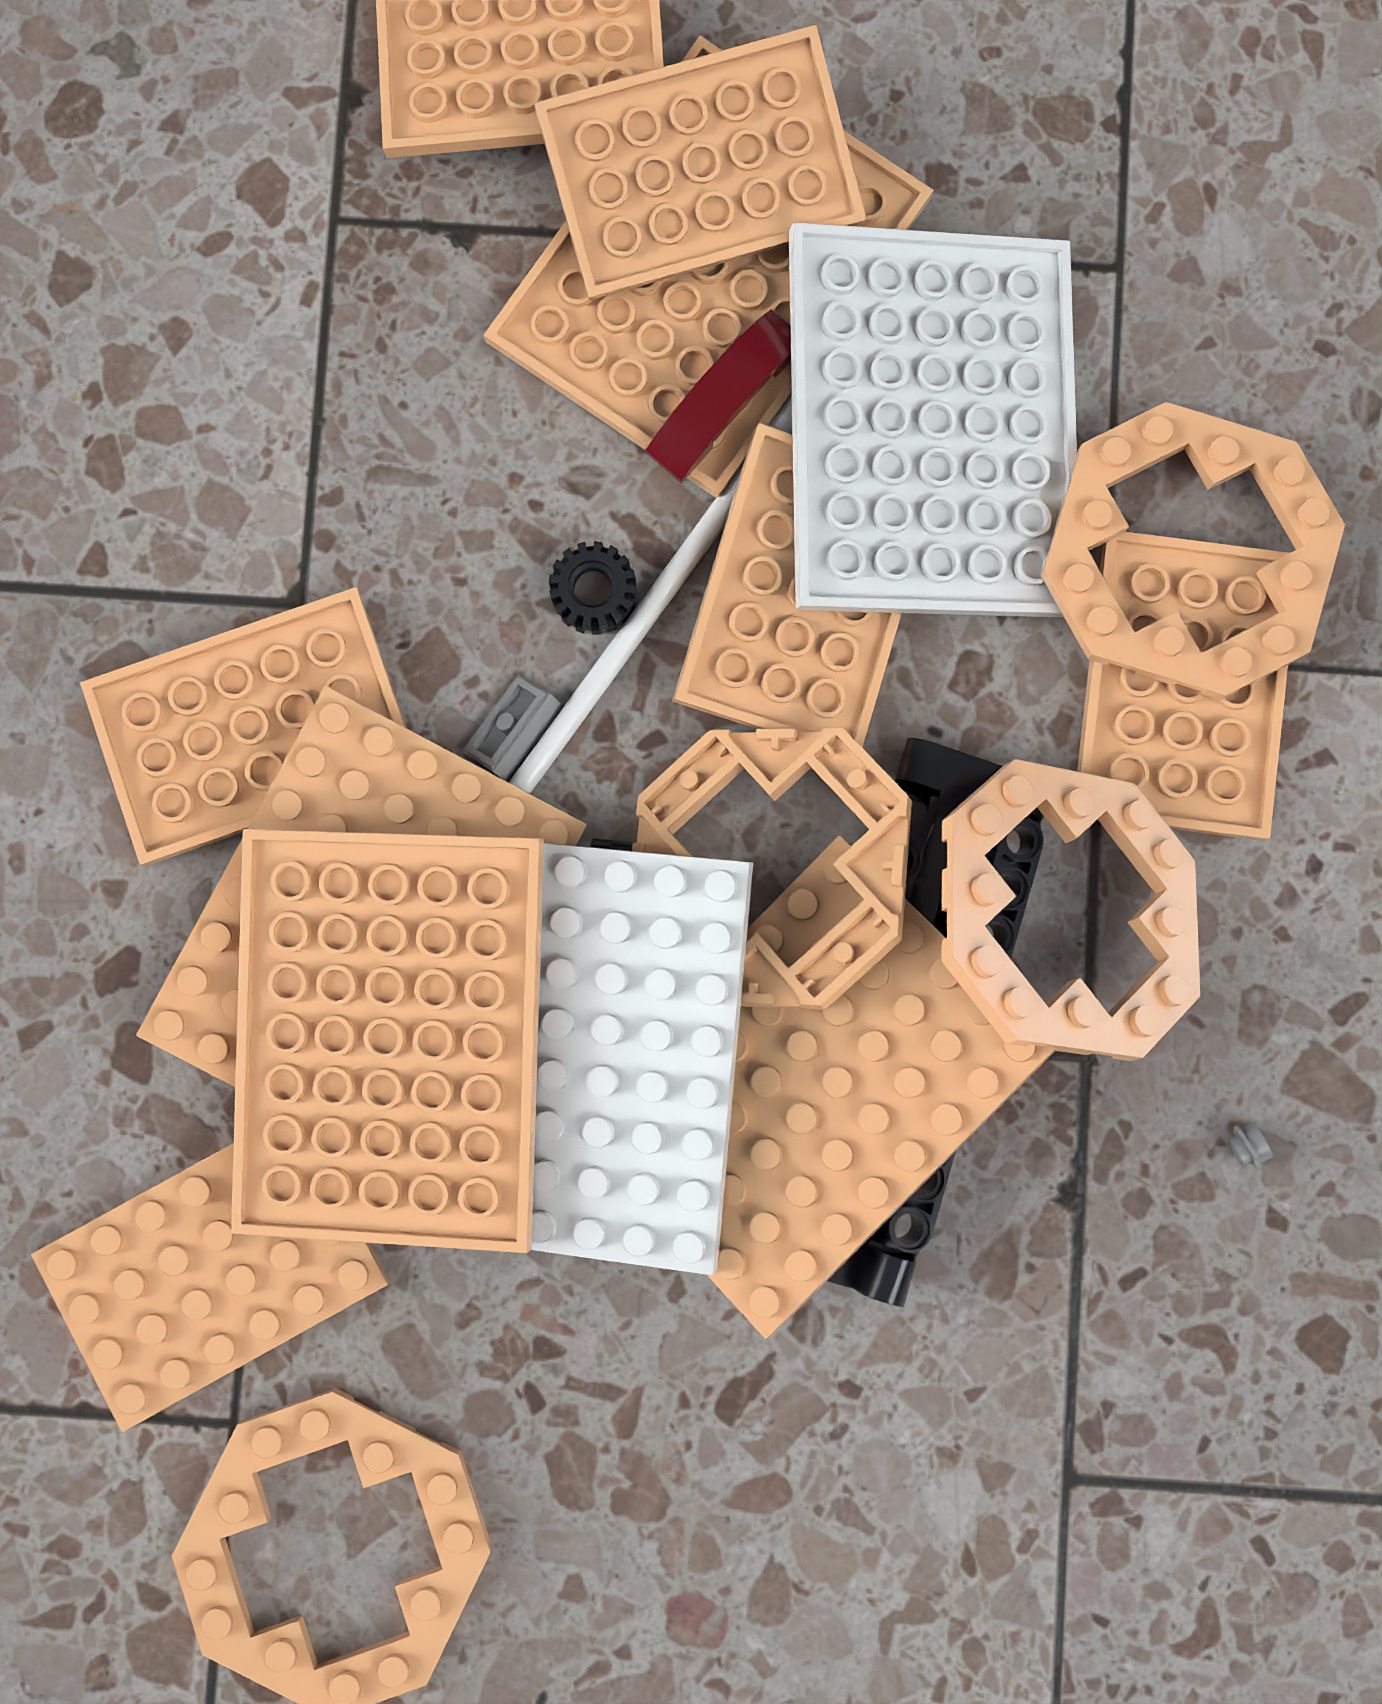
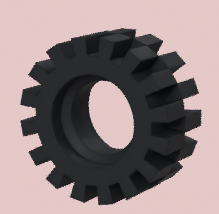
M594 541V546H586V542L578 543V549L571 551L568 548L563 552L564 558L561 561L556 559L553 564L554 572L553 575L550 574L549 592L557 615L561 616L562 621L568 627L570 625L574 626L577 632L584 634L585 630L592 631V635L601 634L600 630L607 628L610 632L617 629L616 624L620 621L624 623L629 618L628 613L630 609H634L637 594L634 570L631 569L625 555L620 556L618 549L612 545L608 549L603 547L602 542ZM590 571L603 573L612 583V591L609 598L602 604L595 606L582 603L574 592L578 578Z

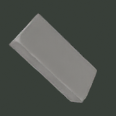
M518 674L462 752L495 776L509 782L564 706L549 692Z

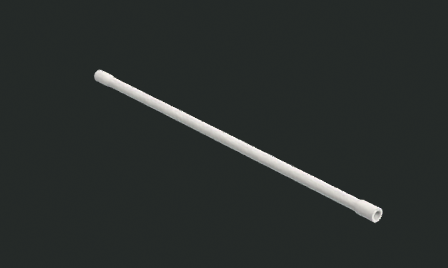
M792 394L770 424V427L793 434ZM744 463L722 494L716 497L508 783L529 794L536 787L725 527Z

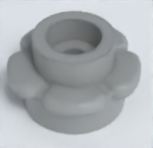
M1253 1122L1242 1128L1238 1125L1234 1126L1233 1132L1235 1137L1228 1140L1236 1158L1243 1167L1251 1163L1257 1170L1262 1169L1261 1163L1273 1157L1264 1136Z

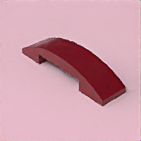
M772 309L752 324L719 357L685 396L645 449V453L682 484L713 449V442L768 380L772 376L776 378L791 361V325Z

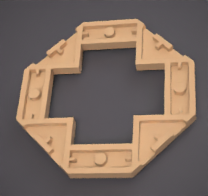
M1164 402L1081 444L1072 468L1073 472L1067 492L1063 498L1054 529V536L1043 565L1041 577L1087 659L1105 665L1112 663L1134 670L1137 675L1169 685H1174L1175 683L1201 691L1200 694L1221 700L1303 658L1311 652L1345 523L1296 441ZM1182 450H1185L1207 490L1250 470L1296 549L1265 565L1256 572L1278 614L1203 653L1200 652L1178 611L1134 632L1089 550L1125 533L1129 528L1108 488Z
M795 728L756 729V732L732 733L730 730H709L638 795L636 816L639 818L637 843H633L632 851L692 857L673 834L744 769L776 801L812 768L869 829L832 863L864 900L791 967H788L760 934L756 933L746 942L741 1006L827 1009L902 941L912 800L844 728H823L822 731L797 732Z
M1014 759L1000 768L942 820V841L947 842V868L942 870V911H947V938L942 940V963L1006 1044L1019 1046L1038 1045L1052 1047L1054 1051L1082 1055L1094 1053L1113 1056V1059L1134 1061L1143 1058L1200 997L1195 860L1135 783ZM1035 808L1040 810L1065 843L1077 839L1098 819L1155 893L1127 923L1152 953L1157 962L1109 1012L1104 1009L1080 977L1068 981L1045 1004L985 927L1016 897L985 855Z
M337 1388L251 1417L237 1424L171 1556L202 1655L298 1704H376L426 1686L492 1550V1544L461 1450L443 1441L439 1443L415 1431V1427L381 1410L377 1412L353 1400V1396ZM348 1440L363 1489L409 1472L412 1473L441 1566L397 1581L395 1589L409 1630L408 1632L318 1663L303 1615L258 1631L254 1630L225 1537L265 1524L272 1518L258 1471Z

